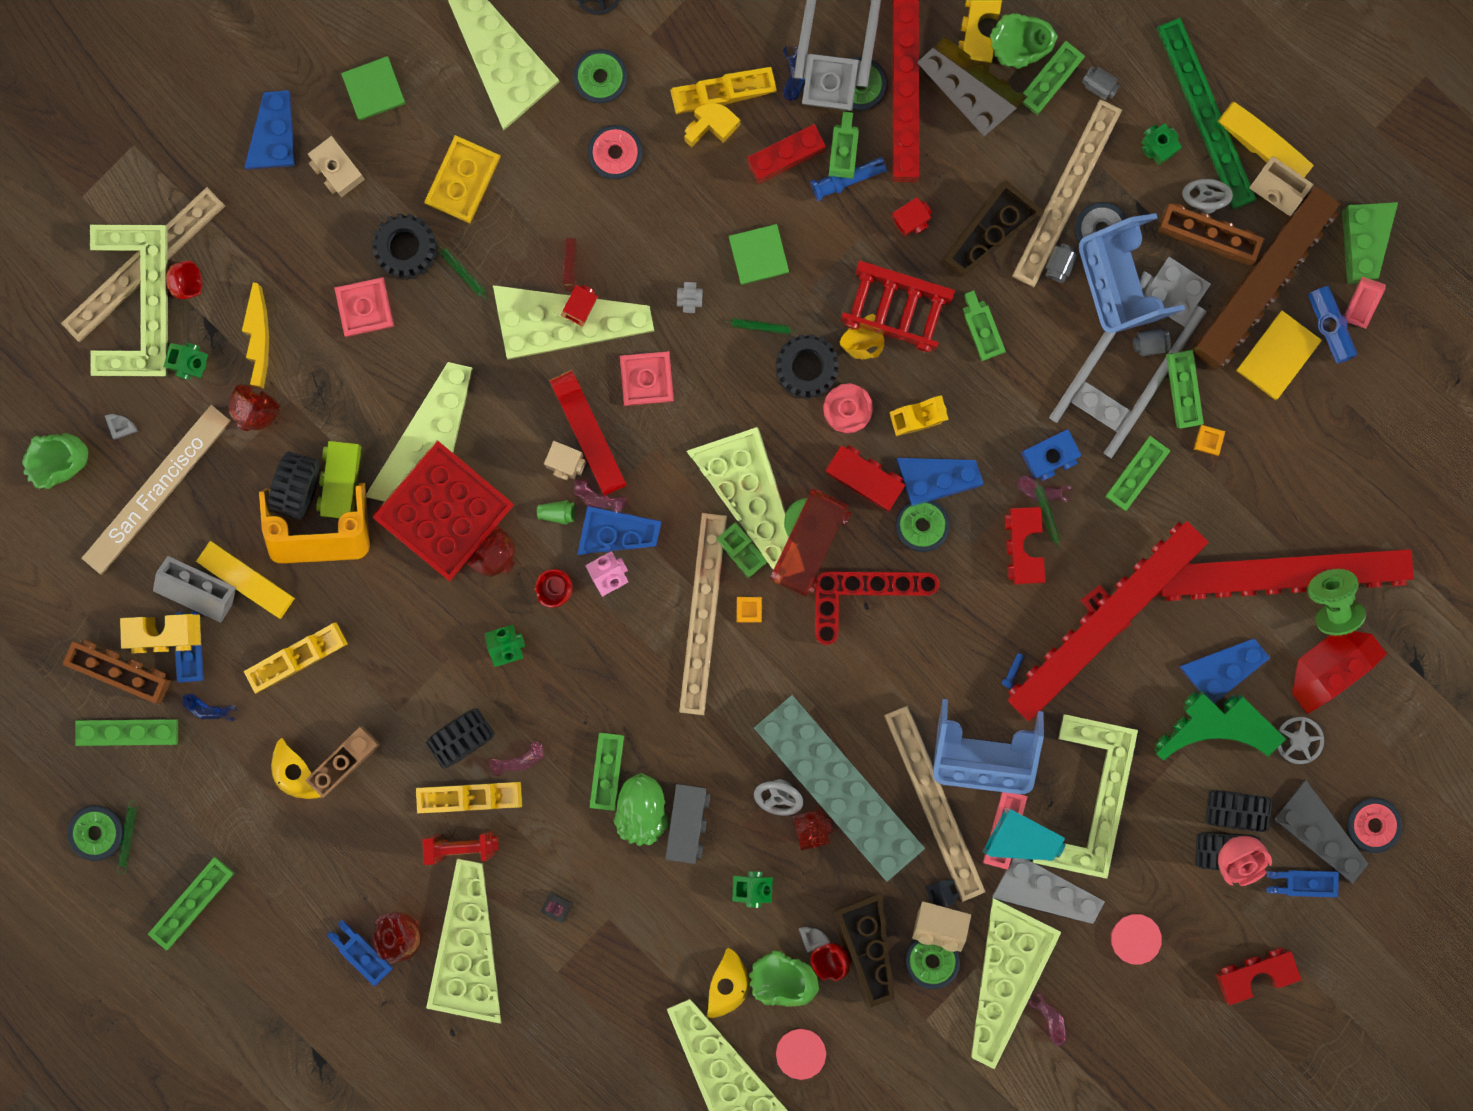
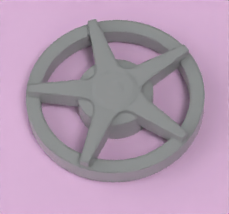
M1294 717L1280 726L1278 731L1290 738L1291 746L1285 753L1281 745L1278 747L1279 753L1286 760L1295 764H1306L1315 760L1320 755L1324 746V735L1319 725L1313 720L1305 717ZM1301 721L1298 731L1290 733L1284 730L1290 723ZM1305 722L1313 725L1319 736H1309L1305 732ZM1320 740L1318 750L1311 757L1308 751L1310 742ZM1294 750L1303 751L1307 759L1295 760L1288 755Z

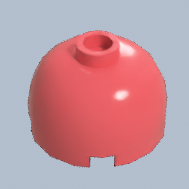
M1251 836L1231 838L1221 848L1218 855L1220 872L1224 880L1232 886V882H1239L1240 886L1256 882L1267 873L1265 868L1268 863L1270 867L1272 864L1271 855L1267 848L1258 839Z

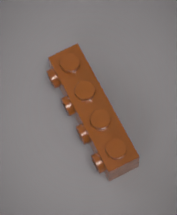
M1169 204L1165 208L1157 232L1248 266L1256 262L1264 240L1256 232L1247 229L1240 230L1235 228L1232 223L1213 220L1211 216L1202 212L1194 213L1187 210L1188 208L1181 204Z
M82 639V642L72 641L62 665L155 704L162 703L171 680L165 678L166 673L152 668L151 672L142 668V663L130 658L128 662L119 659L120 654L112 650L105 649V652L95 649L97 644Z

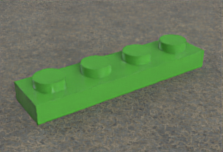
M178 719L76 721L75 746L178 745Z
M214 857L148 935L168 951L235 873L217 857Z

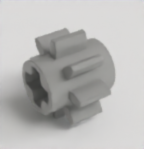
M684 282V288L678 287L677 306H683V312L695 313V307H702L703 289L696 288V282Z

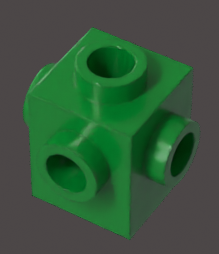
M1166 123L1160 127L1157 124L1150 127L1144 132L1146 136L1141 141L1143 144L1142 150L1149 159L1153 158L1158 166L1174 156L1182 148L1178 142L1179 136L1171 126L1168 128Z
M185 342V346L170 343L163 367L176 371L175 376L185 380H190L191 376L201 378L206 368L208 354L200 352V347Z
M513 624L484 633L494 667L523 659L521 648L525 647L524 639L521 633H516Z
M748 871L747 876H733L732 901L744 902L746 907L761 908V903H772L773 877H764L761 871Z

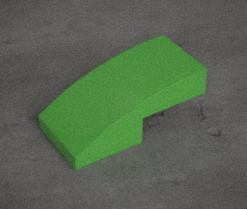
M736 522L717 538L723 549L748 579L768 563L752 544V540Z

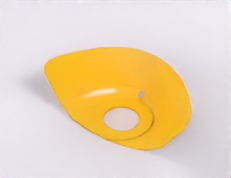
M870 314L864 319L874 322L876 316ZM859 328V330L848 329L841 337L839 343L851 357L855 359H868L880 355L884 347V337L882 334ZM870 347H878L872 354L866 351Z
M281 738L275 746L271 762L274 782L287 795L304 799L320 798L321 796L305 781L311 775L309 768L286 745L284 739ZM290 764H296L301 769V775L296 780H290L286 777L285 770Z
M726 949L723 959L713 976L709 991L708 1018L720 1017L735 1010L747 997L750 987L749 975L742 960L732 949ZM724 978L731 980L734 985L733 991L727 995L721 994L717 988L719 981Z

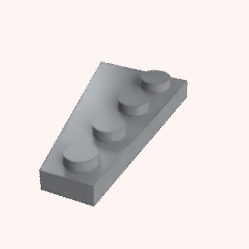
M1012 858L1008 870L1006 869L992 895L994 899L1091 924L1095 922L1105 901L1027 859Z

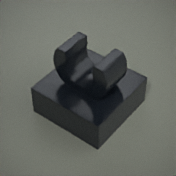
M942 880L925 886L931 903L941 907L955 904L954 899L959 897V893L952 894L949 888L950 885L954 884V881Z

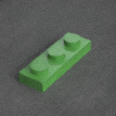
M1065 41L1024 91L1023 94L1027 98L1022 104L1038 116L1085 56Z
M1193 350L1166 354L1177 428L1181 429L1204 424Z
M1149 436L1105 497L1123 511H1127L1170 450Z
M599 732L590 808L615 811L624 735Z

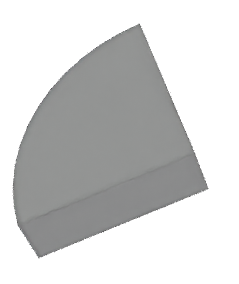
M116 414L105 415L114 440L138 432L134 423L126 417Z
M813 927L798 928L807 953L826 943H830L828 937L819 929Z

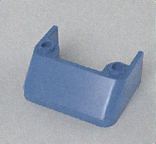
M1157 214L1127 218L1082 238L1079 243V253L1102 328L1108 333L1119 332L1158 321L1185 310L1184 305L1164 308L1161 300L1155 296L1144 298L1131 255V251L1137 249L1142 242V233L1139 226L1157 219Z
M942 700L933 767L935 781L942 785L1013 794L1029 793L1034 787L1044 738L1043 712L1038 711L1034 731L1020 730L1013 735L1012 743L1006 744L962 738L963 730L961 725L955 721L947 720L948 700Z

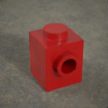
M916 197L893 212L891 218L905 238L913 232L917 235L929 227L927 223L931 219L929 214L932 211L924 200L921 202Z
M575 285L561 316L583 327L597 301L598 296L594 294L595 291L585 285H581V287Z

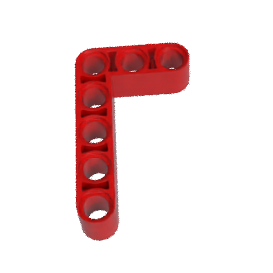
M573 370L549 380L603 495L606 496L627 486Z
M824 572L818 576L815 583L816 640L822 645H831L838 638L839 596H931L939 589V579L932 573ZM823 577H830L834 581L833 589L829 591L823 590L820 586V580ZM855 577L859 581L857 590L850 591L846 588L845 581L847 578ZM879 577L883 580L884 588L881 591H875L871 588L870 582L872 578ZM903 577L908 580L909 588L906 591H899L896 588L895 583L898 578ZM923 578L933 580L934 588L932 591L927 592L921 588ZM823 602H830L833 605L834 611L830 616H825L820 612V605ZM830 627L833 630L834 636L832 640L824 641L821 639L819 634L821 628Z

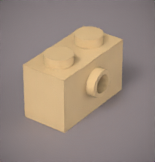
M332 136L308 153L312 159L309 165L317 175L322 172L327 178L324 184L332 194L337 192L340 197H343L365 180Z
M1272 156L1250 186V189L1291 216L1313 184Z
M553 441L544 465L547 469L554 471V476L567 480L568 477L575 479L576 475L581 476L586 462L583 459L584 455L582 452Z
M922 901L917 913L912 939L918 940L925 945L941 946L947 951L961 952L966 942L971 914Z

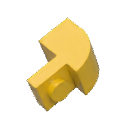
M716 103L704 104L694 111V116L699 121H692L685 129V142L693 147L710 130L724 143L740 126V119L723 105Z
M942 395L889 412L896 436L934 427L941 424V422L949 420Z

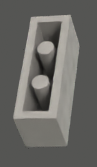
M167 556L156 572L153 587L154 592L220 623L232 607L236 589L234 586Z

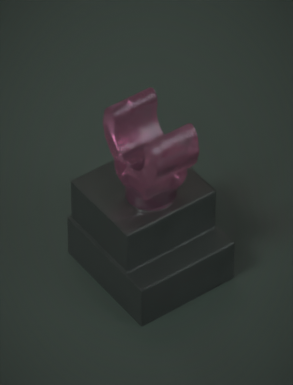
M550 891L540 912L563 923L573 902Z

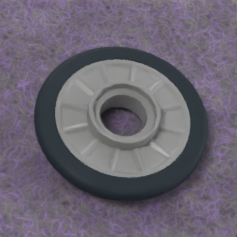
M1097 202L1088 205L1080 212L1076 219L1075 235L1078 243H1080L1082 238L1096 232V224L1102 222L1109 227L1127 219L1126 215L1119 207L1111 203Z

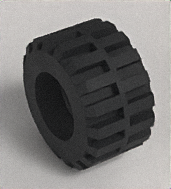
M401 213L397 214L395 218L392 216L388 217L386 223L382 221L379 224L380 229L374 232L375 240H372L373 254L381 268L392 277H399L402 280H408V278L416 279L418 278L417 275L421 273L422 275L426 274L427 268H432L434 265L433 260L437 257L436 248H438L430 227L421 218H416L412 214L404 216ZM402 234H412L419 241L418 252L408 260H398L391 253L393 241Z
M801 334L796 338L789 339V342L781 347L776 361V376L781 387L783 386L788 394L791 393L796 398L801 397L807 400L813 397H820L823 393L829 391L836 380L839 369L836 351L834 352L833 346L830 343L825 342L824 338L815 337L814 334H809V336ZM811 353L820 359L822 371L815 380L804 381L797 378L793 373L792 364L799 354Z
M287 451L283 455L276 468L270 487L268 505L271 512L301 520L307 513L316 490L320 471L317 459Z
M475 708L467 711L435 732L427 739L425 744L441 768L445 769L453 766L485 745L493 738L495 733L480 710Z
M1220 790L1209 791L1205 822L1218 827L1257 832L1268 831L1272 799L1267 796Z
M1201 832L1196 835L1195 865L1202 869L1220 870L1218 865L1219 852L1231 838L1251 836L1260 842L1261 838L1247 834Z

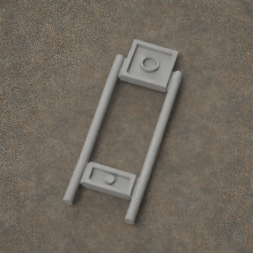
M806 0L794 78L805 79L802 104L852 111L856 86L868 87L881 0H871L861 61L807 54L816 0Z
M1168 257L1155 278L1144 271L1139 278L1144 298L1155 296L1161 300L1164 308L1184 305L1185 310L1168 316L1185 327L1169 353H1175L1183 350L1207 313L1206 310L1197 304L1211 283ZM1105 331L1049 418L1058 423L1069 404L1073 403L1117 432L1104 451V454L1112 459L1168 373L1167 358L1165 357L1137 403L1130 411L1085 382L1116 332L1108 333Z

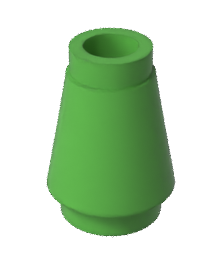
M568 500L538 505L537 518L538 520L567 525L568 522H574L575 505L573 502H568Z

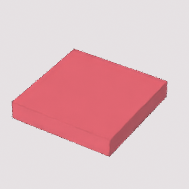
M383 277L334 288L345 337L394 327Z
M669 351L620 356L624 406L674 402Z

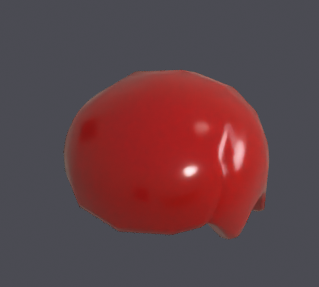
M190 260L173 264L169 267L166 274L167 288L172 296L180 300L198 296L203 285L202 275L198 266Z
M559 569L545 570L538 576L534 590L540 604L548 608L560 607L569 601L573 585L566 572Z
M826 943L815 949L811 954L810 963L812 969L822 981L833 979L836 982L847 976L850 971L851 961L846 949L836 943Z

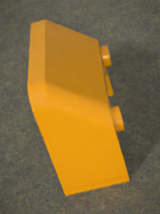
M360 483L356 486L357 511L344 513L338 521L339 533L289 536L286 521L279 516H272V512L269 510L268 498L270 488H265L259 492L262 533L269 556L274 562L282 564L360 559L368 553L370 542L365 483Z

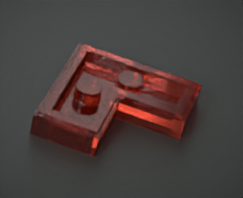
M576 238L566 239L565 260L563 261V285L566 291H573L576 285Z

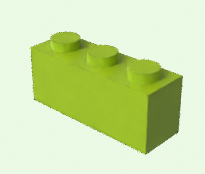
M328 441V447H324L322 460L326 462L325 472L321 471L319 482L320 486L323 487L322 497L318 496L317 511H320L321 517L340 519L344 513L354 511L362 448L359 444Z

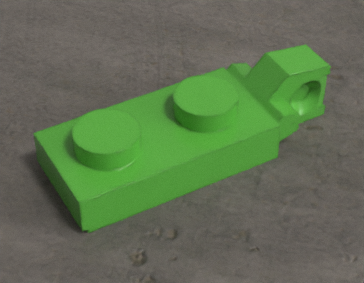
M843 112L842 125H835L829 176L854 178L859 130H857L858 127H852L853 113Z
M974 291L963 295L967 307L963 308L964 318L981 361L1005 353L1006 350L988 305L986 306L984 301L978 302Z

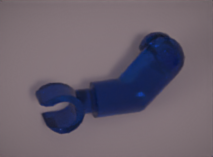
M785 46L783 53L789 59L790 77L784 87L783 96L785 99L792 101L797 99L804 79L794 78L798 52L797 46H795V54L791 57L788 56V49Z
M185 694L182 697L183 706L200 719H219L224 717L232 722L236 720L233 717H228L230 710L239 711L233 705L220 709V707L208 706L194 694Z

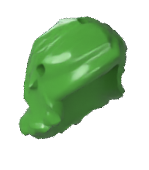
M1014 13L1002 16V19L998 21L996 28L992 29L990 35L993 42L991 47L994 49L995 57L998 58L1000 64L1017 69L1036 62L1050 53L1058 37L1048 22L1038 17Z
M69 433L44 435L42 437L34 436L31 439L27 453L23 456L22 464L25 467L23 473L28 475V481H32L35 488H39V490L41 488L50 489L56 484L71 479L85 467L88 460V448L80 438Z
M643 773L637 774L624 782L619 793L617 812L614 819V824L617 827V833L620 835V838L628 840L629 844L636 843L637 846L643 844L652 845L653 842L658 841V837L669 827V817L665 812L666 808L664 805L666 801L664 800L662 787L655 779Z
M773 950L772 953L759 958L753 964V971L749 974V977L752 979L750 982V986L753 987L752 995L755 996L756 1000L762 1001L764 1005H781L786 1007L806 1005L813 1000L819 990L818 978L811 966L800 961L799 958L791 959L781 951Z

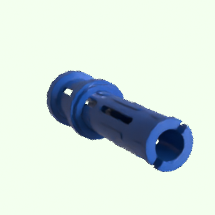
M879 157L855 167L853 179L828 176L818 181L815 179L811 180V187L817 201H821L822 197L835 192L837 194L842 193L844 187L887 172L886 165L883 164V158Z

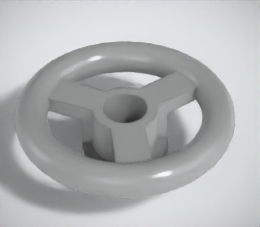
M1213 179L1192 181L1184 187L1182 192L1186 203L1195 207L1199 212L1206 214L1213 213L1216 209L1227 206L1233 197L1229 186ZM1207 186L1218 188L1223 192H1215L1212 189H1208ZM1197 188L1200 191V195L1192 198L1190 192Z
M778 779L764 782L758 785L754 791L756 803L765 811L775 815H793L799 812L803 806L801 794L785 780ZM769 789L771 797L764 801L761 793ZM776 804H777V805H783V804H785V805L792 806V807H790V808H778V807H774V805H776Z

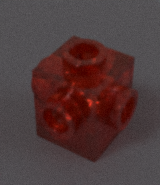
M822 809L792 816L801 851L830 844L828 833H832L833 830L830 818L824 819Z

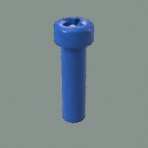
M1017 653L1006 679H1003L1001 683L1004 687L1013 688V681L1025 657L1024 655Z

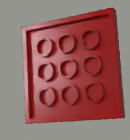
M436 440L373 514L372 518L448 581H451L514 504L441 442Z

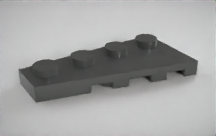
M1304 780L1274 816L1273 820L1334 870L1339 872L1350 883H1354L1367 867L1368 862L1309 783Z

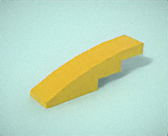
M771 67L725 74L720 78L702 80L696 84L674 87L670 90L676 114L695 111L704 104L716 103L726 105L777 91Z
M1232 102L1218 120L1251 153H1257L1266 163L1273 156L1304 178L1314 166L1281 136L1236 102Z
M253 283L242 332L246 335H251L246 355L248 360L255 362L250 385L264 389L269 355L268 317L262 287L258 283Z
M212 541L207 544L196 561L227 584L236 587V590L279 619L283 617L295 599Z
M337 622L332 623L315 634L307 636L290 647L284 648L245 670L244 673L256 694L348 645Z
M521 782L416 788L417 813L522 807Z

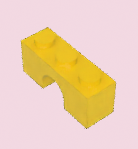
M966 0L965 7H969L968 17L963 16L961 31L965 32L964 41L959 40L958 47L971 56L970 59L977 64H983L990 68L994 49L991 47L993 42L990 37L980 33L978 23L983 19L998 20L1002 0Z
M200 615L165 616V628L161 634L156 630L155 617L120 618L121 649H131V654L147 653L146 648H153V652H169V647H176V651H190L191 646L201 645Z

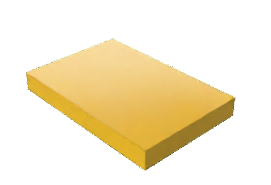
M455 135L424 203L471 224L501 156Z
M1281 310L1236 371L1274 400H1277L1322 340Z

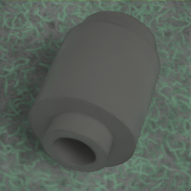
M1093 66L1090 67L1081 82L1086 85L1085 88L1103 100H1106L1107 97L1113 98L1120 87L1116 84L1118 78L1100 67L1095 68Z
M1061 244L1060 247L1055 246L1046 266L1047 273L1045 276L1054 281L1064 283L1065 279L1069 278L1078 256L1074 253L1075 249L1066 244Z
M1155 329L1137 332V337L1133 338L1134 351L1139 352L1141 357L1164 354L1165 351L1171 350L1169 331Z

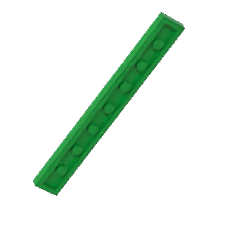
M1181 18L1158 26L1156 28L1219 180L1232 190L1233 197L1229 203L1232 210L1255 202L1257 200L1253 190L1250 189V182L1230 134L1218 122L1222 115Z

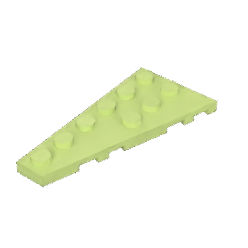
M448 0L504 131L559 83V79L488 0Z
M493 286L507 360L654 332L650 306L597 299L584 326L581 327L561 316L570 295Z
M450 362L446 364L368 490L366 498L385 501L436 440L441 442L452 453L454 452L472 376V367Z
M756 427L688 450L687 453L712 484L717 494L742 525L750 539L753 540L777 576L784 578L805 571L797 546L789 539L784 528L786 511L759 428Z
M458 858L426 1008L501 1024L483 863Z
M992 898L971 1053L973 1059L995 1069L1061 934L1060 931Z
M691 999L667 1008L709 1111H788Z

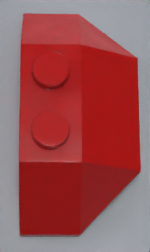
M1352 631V633L1343 634L1342 636L1329 635L1298 658L1292 695L1306 714H1309L1335 698L1372 670L1387 653L1373 634Z

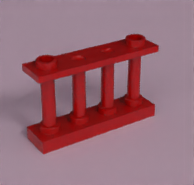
M859 260L855 275L860 276L861 282L851 314L843 312L840 322L845 323L844 326L849 329L859 330V328L917 345L916 349L930 353L931 350L936 351L939 342L932 340L941 307L945 306V303H951L955 290ZM876 281L883 283L885 289L875 321L873 322L860 318L870 283ZM902 289L907 291L909 296L899 328L895 329L884 325L894 291ZM924 296L931 299L932 306L921 337L908 333L917 300Z
M487 831L479 835L480 840L448 842L447 839L443 840V834L431 835L422 839L424 865H434L444 860L446 855L481 853V861H487L495 856L494 851H499L498 836H493V831Z

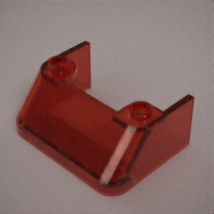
M812 488L769 580L804 597L807 596V593L813 595L819 582L815 577L840 524L845 526L851 515V512L847 510L849 505Z

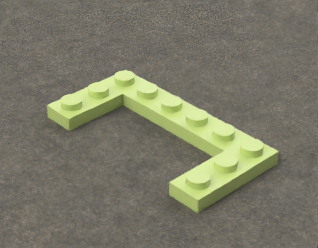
M90 225V250L140 251L141 351H91V376H168V369L163 367L168 352L167 226Z
M1063 714L1058 739L1107 749L1087 848L1066 844L1059 858L1055 857L1053 861L1032 860L1033 863L1108 878L1138 730Z

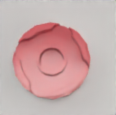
M851 383L840 384L833 388L825 398L823 405L824 417L828 425L834 430L845 434L855 433L863 429L870 421L873 412L872 400L868 392L860 386Z
M1129 914L1122 917L1115 924L1111 932V945L1115 954L1121 960L1130 964L1141 965L1151 961L1158 954L1161 947L1162 935L1158 925L1151 918L1142 914Z
M804 1028L791 1030L784 1034L777 1044V1063L783 1073L791 1078L799 1080L811 1078L819 1073L825 1064V1045L819 1035L812 1030Z

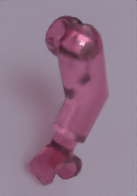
M1028 476L1019 478L1018 488L1038 501L1039 497H1036L1034 489L1037 485H1041ZM1063 486L1060 489L1044 488L1047 500H1054V498H1060L1064 502L1071 500V498H1065L1061 495L1063 490L1073 491L1070 486Z
M578 479L574 482V494L590 507L607 508L608 506L612 507V511L620 512L626 506V497L613 499L608 498V496L597 495L588 488L586 480Z
M540 742L531 743L529 751L520 758L508 759V761L503 762L491 759L489 760V767L496 776L502 775L504 770H527L543 758V745Z
M1037 992V996L1041 999L1040 1002L1033 1003L1031 998H1029V1004L1033 1008H1038L1041 1014L1048 1020L1051 1041L1055 1045L1061 1046L1067 1039L1063 1017L1052 1006L1047 1005L1044 1002L1043 995Z

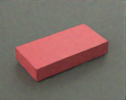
M1361 277L1343 315L1347 323L1366 329L1385 291L1386 284Z

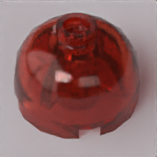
M240 384L236 385L228 402V410L232 419L236 422V426L247 432L249 430L266 429L275 420L280 411V405L267 393L261 391L260 395L252 392L254 387Z
M495 527L490 533L492 536L484 540L468 559L470 562L467 565L482 576L493 577L502 572L506 574L515 564L513 561L515 544L509 534L501 527Z
M390 912L380 915L375 921L374 925L378 926L377 932L373 933L372 939L374 949L382 960L386 959L390 964L399 963L411 959L419 950L421 931L417 921L412 916L402 912Z

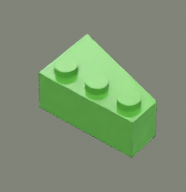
M1398 202L1348 205L1342 210L1347 284H1358L1361 277L1374 281L1379 279Z

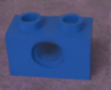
M1069 429L1021 453L1033 479L1035 480L1040 477L1042 481L1056 475L1054 470L1062 466L1066 470L1077 465L1076 459L1082 456ZM1053 450L1058 454L1059 459L1057 463L1047 461V451Z

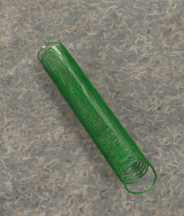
M447 248L442 253L440 252L439 254L443 256L444 260L451 264L450 266L458 275L462 276L461 278L473 289L478 297L481 296V293L484 291L481 288L482 286L477 285L479 282L470 276L471 274L468 273L463 265L459 264L460 262L457 261L455 256L450 254Z
M733 318L732 322H730L731 327H733V323L735 328H738V324L741 329H743V325L745 329L749 327L750 330L754 328L758 331V327L760 331L764 329L765 332L769 330L773 333L774 330L777 334L778 331L780 334H783V332L788 335V332L790 334V325H788V329L786 325L782 327L781 324L777 326L773 323L772 326L771 323H768V325L766 322L762 324L760 321L758 323L753 321L752 323L751 320L747 322L745 319L743 321L738 319L737 321L736 318Z
M1037 485L1034 491H1037L1036 497H1039L1038 503L1040 502L1041 509L1045 510L1042 512V515L1045 516L1046 528L1051 529L1048 531V534L1051 535V542L1054 541L1057 544L1058 542L1052 535L1059 542L1061 539L1059 540L1052 533L1053 531L1059 537L1057 527L1054 526V519L1052 520L1046 514L1047 512L1053 518L1052 512L1047 511V509L1050 511L1051 508L1046 494L1043 493L1045 490ZM1048 523H1050L1054 527L1057 533L1051 528V526Z
M128 807V810H127V813H128V814L126 815V818H127V819L125 820V823H126V824L124 825V828H125V829H124V831H123L124 834H123V839H122V842H123V843L121 844V847H122L121 849H123L124 847H126V846H128V845H130V844L132 843V841H131V842H129V843L123 845L125 842H127V841H129V840H131V839L133 838V837H130V838H128L127 840H124L126 837H128V836H130V835L133 834V832H131V833H129L128 835H125L127 832H129V831H131V830L134 829V827H132L131 829L126 830L128 827H131V826H133V825L135 824V822H134V823H132V824H130V825H127L128 823H130V822H132V821H134V820L136 819V817H135V818H133V819L127 821L129 818H131V817H133V816H135V815L137 814V812H136V813H134V814L128 816L130 813H132V812H134V811L137 810V809H133V810L129 811V810H130L131 808H133V807ZM131 846L124 850L120 849V852L123 853L124 851L129 850ZM130 851L122 855L119 854V857L122 858L123 856L128 855ZM127 856V857H125V858H123V859H120V858H119V860H118L119 863H121V862L124 861V860H127V859L129 858V856ZM126 861V862H124V863H122V864H119V863H118V866H123V865L127 864L128 861Z

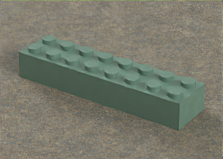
M793 695L754 727L757 733L886 882L925 849Z

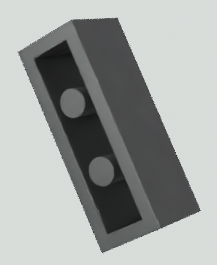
M676 784L665 860L696 864V858H702L703 844L699 843L700 833L705 834L707 819L702 818L703 809H709L711 794L706 793V788Z

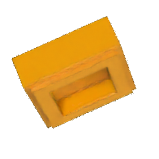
M1200 425L1193 450L1219 456L1226 431Z
M737 597V622H762V597Z

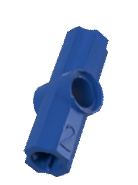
M1325 286L1311 292L1308 297L1318 319V328L1325 335L1336 364L1357 356L1358 353L1347 330V320L1341 315L1330 287ZM1334 318L1337 322V327L1332 332L1329 328V322Z

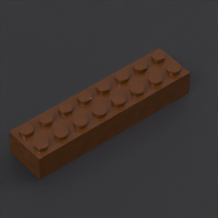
M1317 186L1306 194L1299 206L1288 218L1194 345L1192 350L1196 359L1211 370H1215L1218 367L1223 368L1230 362L1235 355L1232 351L1234 347L1238 348L1250 335L1247 331L1248 328L1257 325L1265 313L1262 309L1267 308L1276 300L1280 294L1277 289H1281L1295 274L1292 271L1293 267L1296 269L1309 255V252L1306 251L1307 248L1311 249L1324 235L1321 229H1326L1338 216L1339 212L1336 209L1340 205L1339 202Z

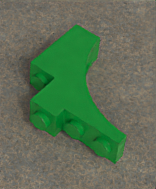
M1200 690L1198 693L1192 692L1185 699L1183 709L1189 715L1186 718L1184 716L1181 717L1173 725L1175 729L1168 736L1164 734L1155 743L1157 747L1154 751L1164 761L1172 753L1188 744L1219 738L1246 743L1257 748L1268 757L1286 739L1240 693L1237 696L1232 695L1224 703L1223 706L1225 708L1220 710Z

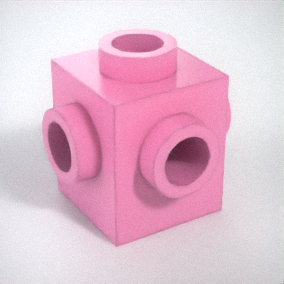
M612 551L585 565L602 597L628 583L624 574L628 569L621 558L616 560Z

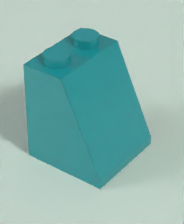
M1005 808L982 852L990 857L1053 861L1055 857L1059 858L1066 844L1063 843L1064 837L1009 808Z

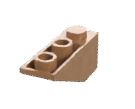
M359 727L305 781L324 798L381 744L364 727Z

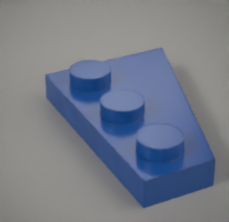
M289 90L264 92L244 168L251 170L296 166Z
M896 459L911 507L981 487L984 484L976 460Z
M588 505L578 555L657 546L662 521Z
M1250 639L1179 667L1198 691L1201 690L1213 703H1216L1270 659V657L1255 639Z

